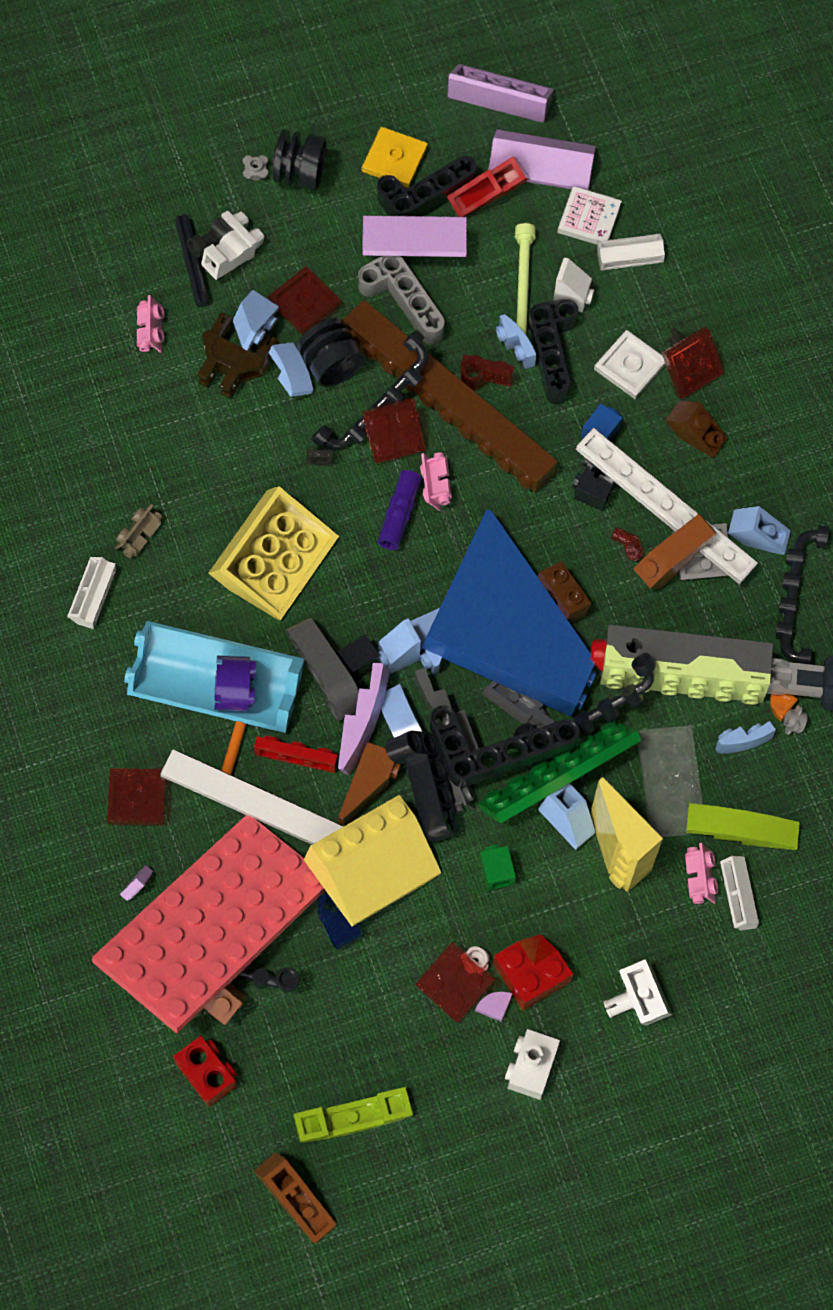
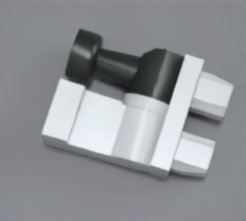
M226 211L220 218L213 221L211 230L202 237L194 235L189 238L187 246L195 257L203 255L201 265L217 280L246 260L252 259L255 250L263 244L264 234L256 228L248 232L245 228L248 227L249 221L242 212L232 215L229 211ZM212 262L216 264V268L212 266Z

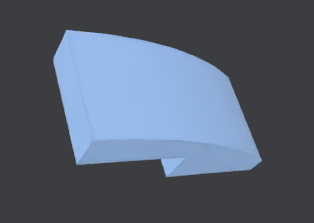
M505 314L501 315L499 326L496 327L499 341H504L507 350L514 348L517 360H522L525 369L535 367L536 353L529 339L512 319Z
M293 342L272 345L269 354L281 370L278 380L291 397L312 394L313 386L307 367Z
M398 684L387 690L381 710L393 736L396 737L409 730L422 731L402 686Z
M770 721L764 725L760 723L754 725L747 731V734L741 726L734 731L730 728L719 735L715 750L717 753H735L757 747L771 740L776 729Z

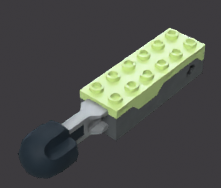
M608 625L604 640L595 639L592 641L590 660L601 671L600 685H606L610 689H621L627 685H636L641 682L644 677L638 676L631 664L640 654L649 653L656 662V668L654 669L655 678L652 686L645 692L650 690L661 691L662 694L669 696L676 695L677 693L688 694L689 697L700 699L704 696L715 697L716 700L728 702L731 699L741 700L744 704L755 705L758 702L763 703L766 694H791L818 697L820 705L824 710L833 711V656H829L823 666L791 663L783 659L772 658L773 643Z

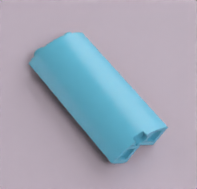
M146 621L142 631H137L134 646H138L137 658L133 667L127 668L124 682L128 683L127 695L286 733L294 709L296 692L299 690L305 659ZM217 655L250 657V660L256 661L254 681H250L249 688H255L253 708H248V712L214 710L215 702L220 703V701H214L215 673L217 664H222L216 663Z

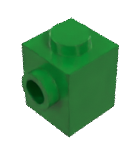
M496 844L484 848V851L480 852L479 860L487 891L513 886L516 877L508 846L501 847Z

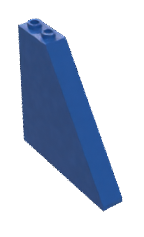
M487 509L432 623L422 649L442 656V658L571 717L575 708L581 709L587 694L582 693L584 687L590 688L596 672L592 671L595 664L590 660L591 653L493 512Z

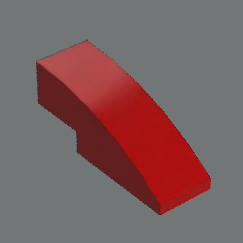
M512 156L494 169L487 170L447 196L458 217H465L528 181L529 177L518 158Z

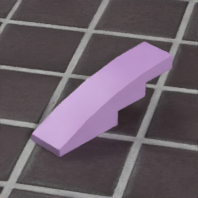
M373 663L370 689H359L356 715H345L338 769L345 775H350L377 724L390 672L384 663Z

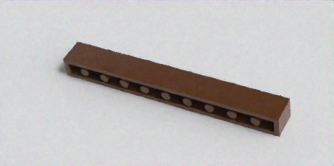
M365 300L343 319L348 330L352 333V340L357 341L368 358L377 360L387 374H393L399 379L403 372L417 360V351L414 349L410 352L403 345L408 336ZM428 353V361L420 371L423 378L414 387L408 384L405 389L414 391L427 407L432 406L439 412V416L443 421L448 424L452 423L457 427L459 433L465 439H471L477 444L478 449L484 455H490L495 459L498 466L504 472L513 474L523 488L530 489L536 493L556 473L558 461Z

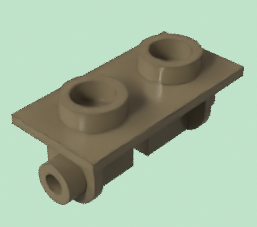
M151 504L145 509L140 507L131 518L134 521L129 529L124 527L115 538L118 543L113 548L114 550L120 547L124 548L123 554L130 559L138 555L147 542L140 535L141 532L150 538L162 524V515L156 511L150 512L154 505Z

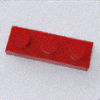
M273 736L256 737L254 745L256 756L330 773L336 772L338 764L337 754H333V751L329 749H310L300 742L288 744L280 742L278 738Z

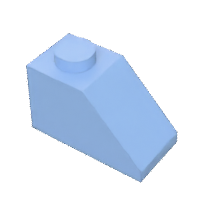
M760 506L735 509L728 534L745 546L782 555L786 552L791 530Z
M409 618L403 620L379 641L378 653L380 654V663L385 664L390 670V674L420 661L421 641Z

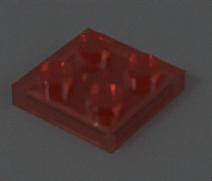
M307 266L268 296V300L279 307L277 311L301 335L341 305V300Z
M705 327L661 352L676 396L681 399L724 374L710 330Z
M413 398L362 411L375 464L426 450Z
M110 768L108 825H164L166 778L161 777L163 769Z
M451 942L415 985L458 1023L496 979L455 942Z

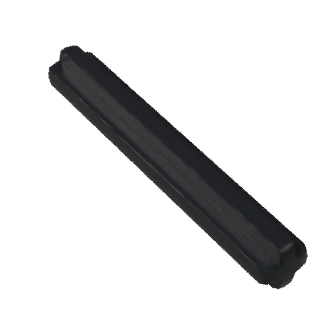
M186 214L178 215L175 218V223L197 307L207 306L209 304V297L199 257L192 255L187 246V240L193 236L189 216Z

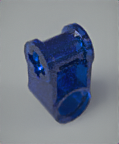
M325 893L318 901L317 913L335 949L338 950L361 938L362 933L358 924L352 927L329 894ZM326 904H329L331 907L335 906V912L332 913L330 909L325 910Z

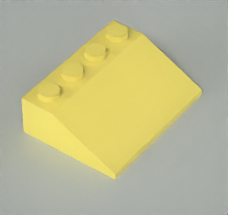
M278 486L265 492L208 574L234 594L277 620H281L339 536Z
M601 778L598 782L590 816L607 871L610 874L609 878L619 889L623 887L628 892L652 871L663 838L604 778Z
M400 795L312 844L304 858L305 863L352 927L441 874L416 816Z

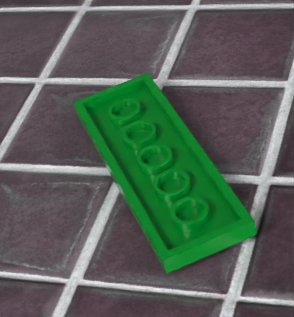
M619 722L607 723L595 735L581 738L574 749L554 756L555 758L547 763L543 762L535 765L531 769L532 772L523 777L518 776L508 782V786L501 790L489 792L485 795V799L478 804L484 814L499 823H503L642 741L637 730Z

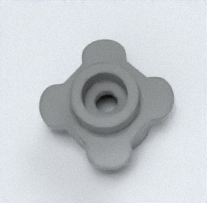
M264 155L259 157L245 156L243 158V164L245 165L244 177L251 180H260L267 177V157Z
M798 705L796 709H790L786 713L783 721L784 726H786L785 734L790 735L792 731L801 733L804 730L807 714L802 712L801 706Z

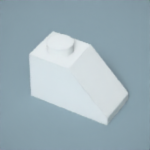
M565 257L556 279L554 301L561 299L573 300L578 306V312L583 313L585 304L590 305L594 295V290L590 289L592 278Z

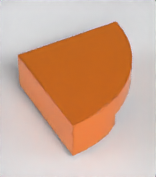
M791 694L770 695L771 710L774 716L781 722L786 713L798 701Z

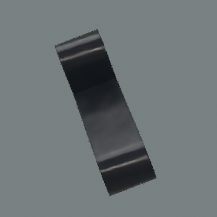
M459 157L407 189L404 188L395 176H382L377 182V201L388 216L422 217L449 201L447 196L475 179L477 163L472 157ZM446 183L448 184V186H442L440 184ZM385 190H391V191H393V192L386 193V192H384V191H385ZM420 196H426V197H428V198L422 199V198H419V197H420ZM404 208V209H407V210H406V211H399L398 209Z
M570 299L538 303L531 308L529 314L528 328L536 353L544 393L547 400L552 404L564 403L569 395L570 378L558 333L570 331L576 325L578 306ZM567 313V314H569V315H571V316H570V317H563L561 314ZM536 318H543L546 321L540 322ZM547 340L551 344H543L541 341ZM554 363L557 367H549L546 364ZM556 380H557L558 389H557L556 386H554V381H556Z
M409 730L388 740L385 745L388 757L395 763L406 764L422 830L426 839L431 843H436L458 833L459 821L445 766L432 733Z

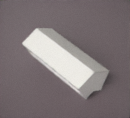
M660 234L597 242L600 270L662 263L664 261L663 239Z
M90 557L68 613V618L78 625L94 629L117 570L115 563L108 562L103 557Z
M731 856L720 861L734 928H738L739 931L755 929L759 922L745 857Z

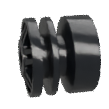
M283 129L273 153V182L281 184L285 175L286 185L291 186L295 175H299L300 188L317 191L324 168L327 145L326 137L309 134L305 144L301 145V135L299 132H295L291 140L290 131Z
M331 318L322 321L310 328L298 341L297 349L301 356H303L305 363L311 365V373L319 386L332 387L346 381L355 375L366 361L364 352L357 341L352 340V333L348 330L343 319Z

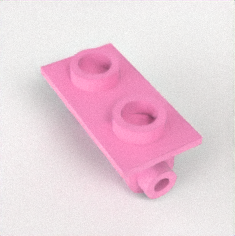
M148 295V301H141L140 305L137 306V325L139 327L146 325L144 328L137 329V346L142 352H148L151 347H154L159 353H162V342L164 341L162 319L164 318V309L151 295Z
M441 452L435 453L434 458H429L422 453L420 471L425 482L423 496L427 503L439 511L441 510L440 505L449 504L452 498L450 480L448 478L440 480V478L449 475L448 460L444 453Z
M699 843V851L698 847H690L685 854L687 874L697 873L698 877L688 879L689 897L693 899L694 904L704 903V898H707L714 904L716 903L715 894H718L717 880L713 877L712 867H715V857L712 850L710 851L703 843Z

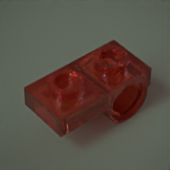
M463 354L460 380L473 391L480 389L484 381L511 387L514 366L504 361L494 362L485 360L478 355L468 356ZM470 372H474L478 374V376L470 377L467 374Z

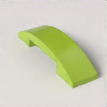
M406 1087L378 1093L375 1097L325 1109L320 1107L293 1114L300 1143L345 1136L390 1124L413 1115Z

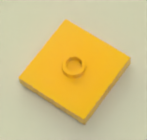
M380 127L362 166V172L378 178L385 175L395 176L404 187L409 188L428 148V143Z

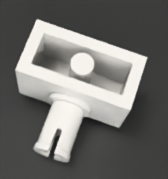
M647 960L619 970L627 988L626 992L603 1001L605 1008L608 1009L606 1011L610 1018L634 1008L641 1024L645 1026L672 1015L652 965Z
M527 1029L525 1037L519 1036L514 1052L519 1054L516 1064L510 1062L505 1079L510 1080L508 1089L541 1100L560 1040Z

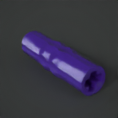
M402 470L400 472L394 493L389 501V507L386 510L385 519L377 543L385 549L397 550L399 548L406 525L410 520V513L413 510L414 501L422 477L414 471Z

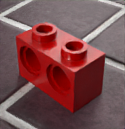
M199 1036L175 1054L173 1059L206 1105L210 1107L236 1087L234 1078L237 1074L228 1062L225 1064L221 1063L217 1057L220 1052L211 1040L205 1042L202 1036ZM196 1053H203L207 1057L202 1064L196 1065L191 1062L192 1056ZM211 1076H221L224 1079L223 1083L219 1087H211L208 1084Z

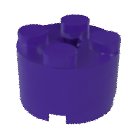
M217 655L216 663L222 664H217L215 673L214 701H220V703L215 702L214 710L248 712V708H253L255 688H249L250 681H254L256 661L250 660V657Z

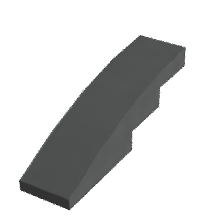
M426 669L416 670L414 681L430 714L434 708L441 705L452 708L445 689L434 692ZM465 711L456 712L457 720L470 752L479 749ZM445 717L436 719L437 724L442 726L450 723ZM451 742V744L455 747L456 750L459 749V745L457 743Z

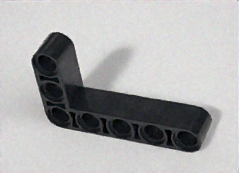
M445 705L434 708L430 718V729L451 782L458 787H466L568 752L576 746L580 732L578 725L574 721L565 719L470 752L452 708ZM445 717L450 723L442 726L437 724L436 719ZM562 731L570 732L573 738L565 740L560 737L559 733ZM542 740L547 744V747L539 749L534 746L533 742ZM449 742H455L459 745V749L451 751L445 745ZM517 749L520 751L521 756L513 758L508 755L507 751ZM491 758L495 761V765L491 767L484 766L481 760ZM465 767L469 770V774L465 776L458 775L455 769Z

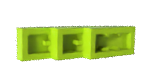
M689 803L686 833L714 835V839L741 841V845L797 850L799 822L751 811Z

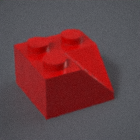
M541 934L520 940L494 955L493 965L522 1011L571 983L573 973L558 950Z

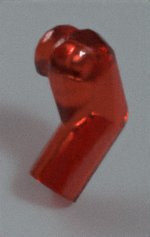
M616 527L611 539L623 544L626 556L630 560H639L643 554L639 537Z

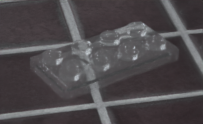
M692 725L637 730L642 740L638 742L648 824L661 837L693 834L686 833L689 803L703 805Z

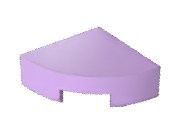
M145 865L120 895L126 901L130 900L145 886L153 871Z
M491 993L478 1003L475 1011L502 1022L512 993Z

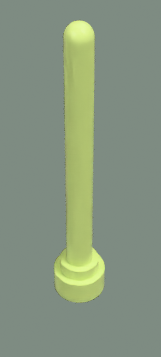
M522 223L515 227V239L520 244L517 325L527 336L530 244L535 239L536 227L532 224Z

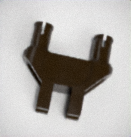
M220 313L212 328L204 331L202 334L207 359L197 376L200 378L198 384L208 388L218 372L225 375L220 384L222 389L220 393L230 399L240 383L260 377L270 368L269 359L271 358L269 354L272 345L280 343L274 337L269 341L271 336L265 335L256 352L252 353L224 339L231 325H233V318L227 315L224 319L225 313Z

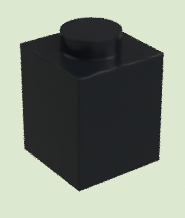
M365 634L338 650V658L354 681L371 671L373 663H380V654Z

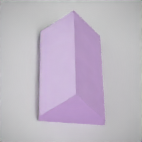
M458 64L449 75L448 98L542 123L545 121L554 93L552 88Z
M496 130L493 138L489 169H494L514 156L518 158L529 177V180L526 182L572 189L574 186L588 190L596 146Z
M363 216V255L466 257V217Z

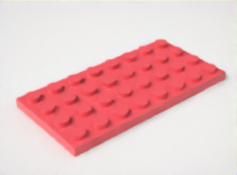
M246 815L92 957V962L175 1033H178L326 890L301 855L255 818Z

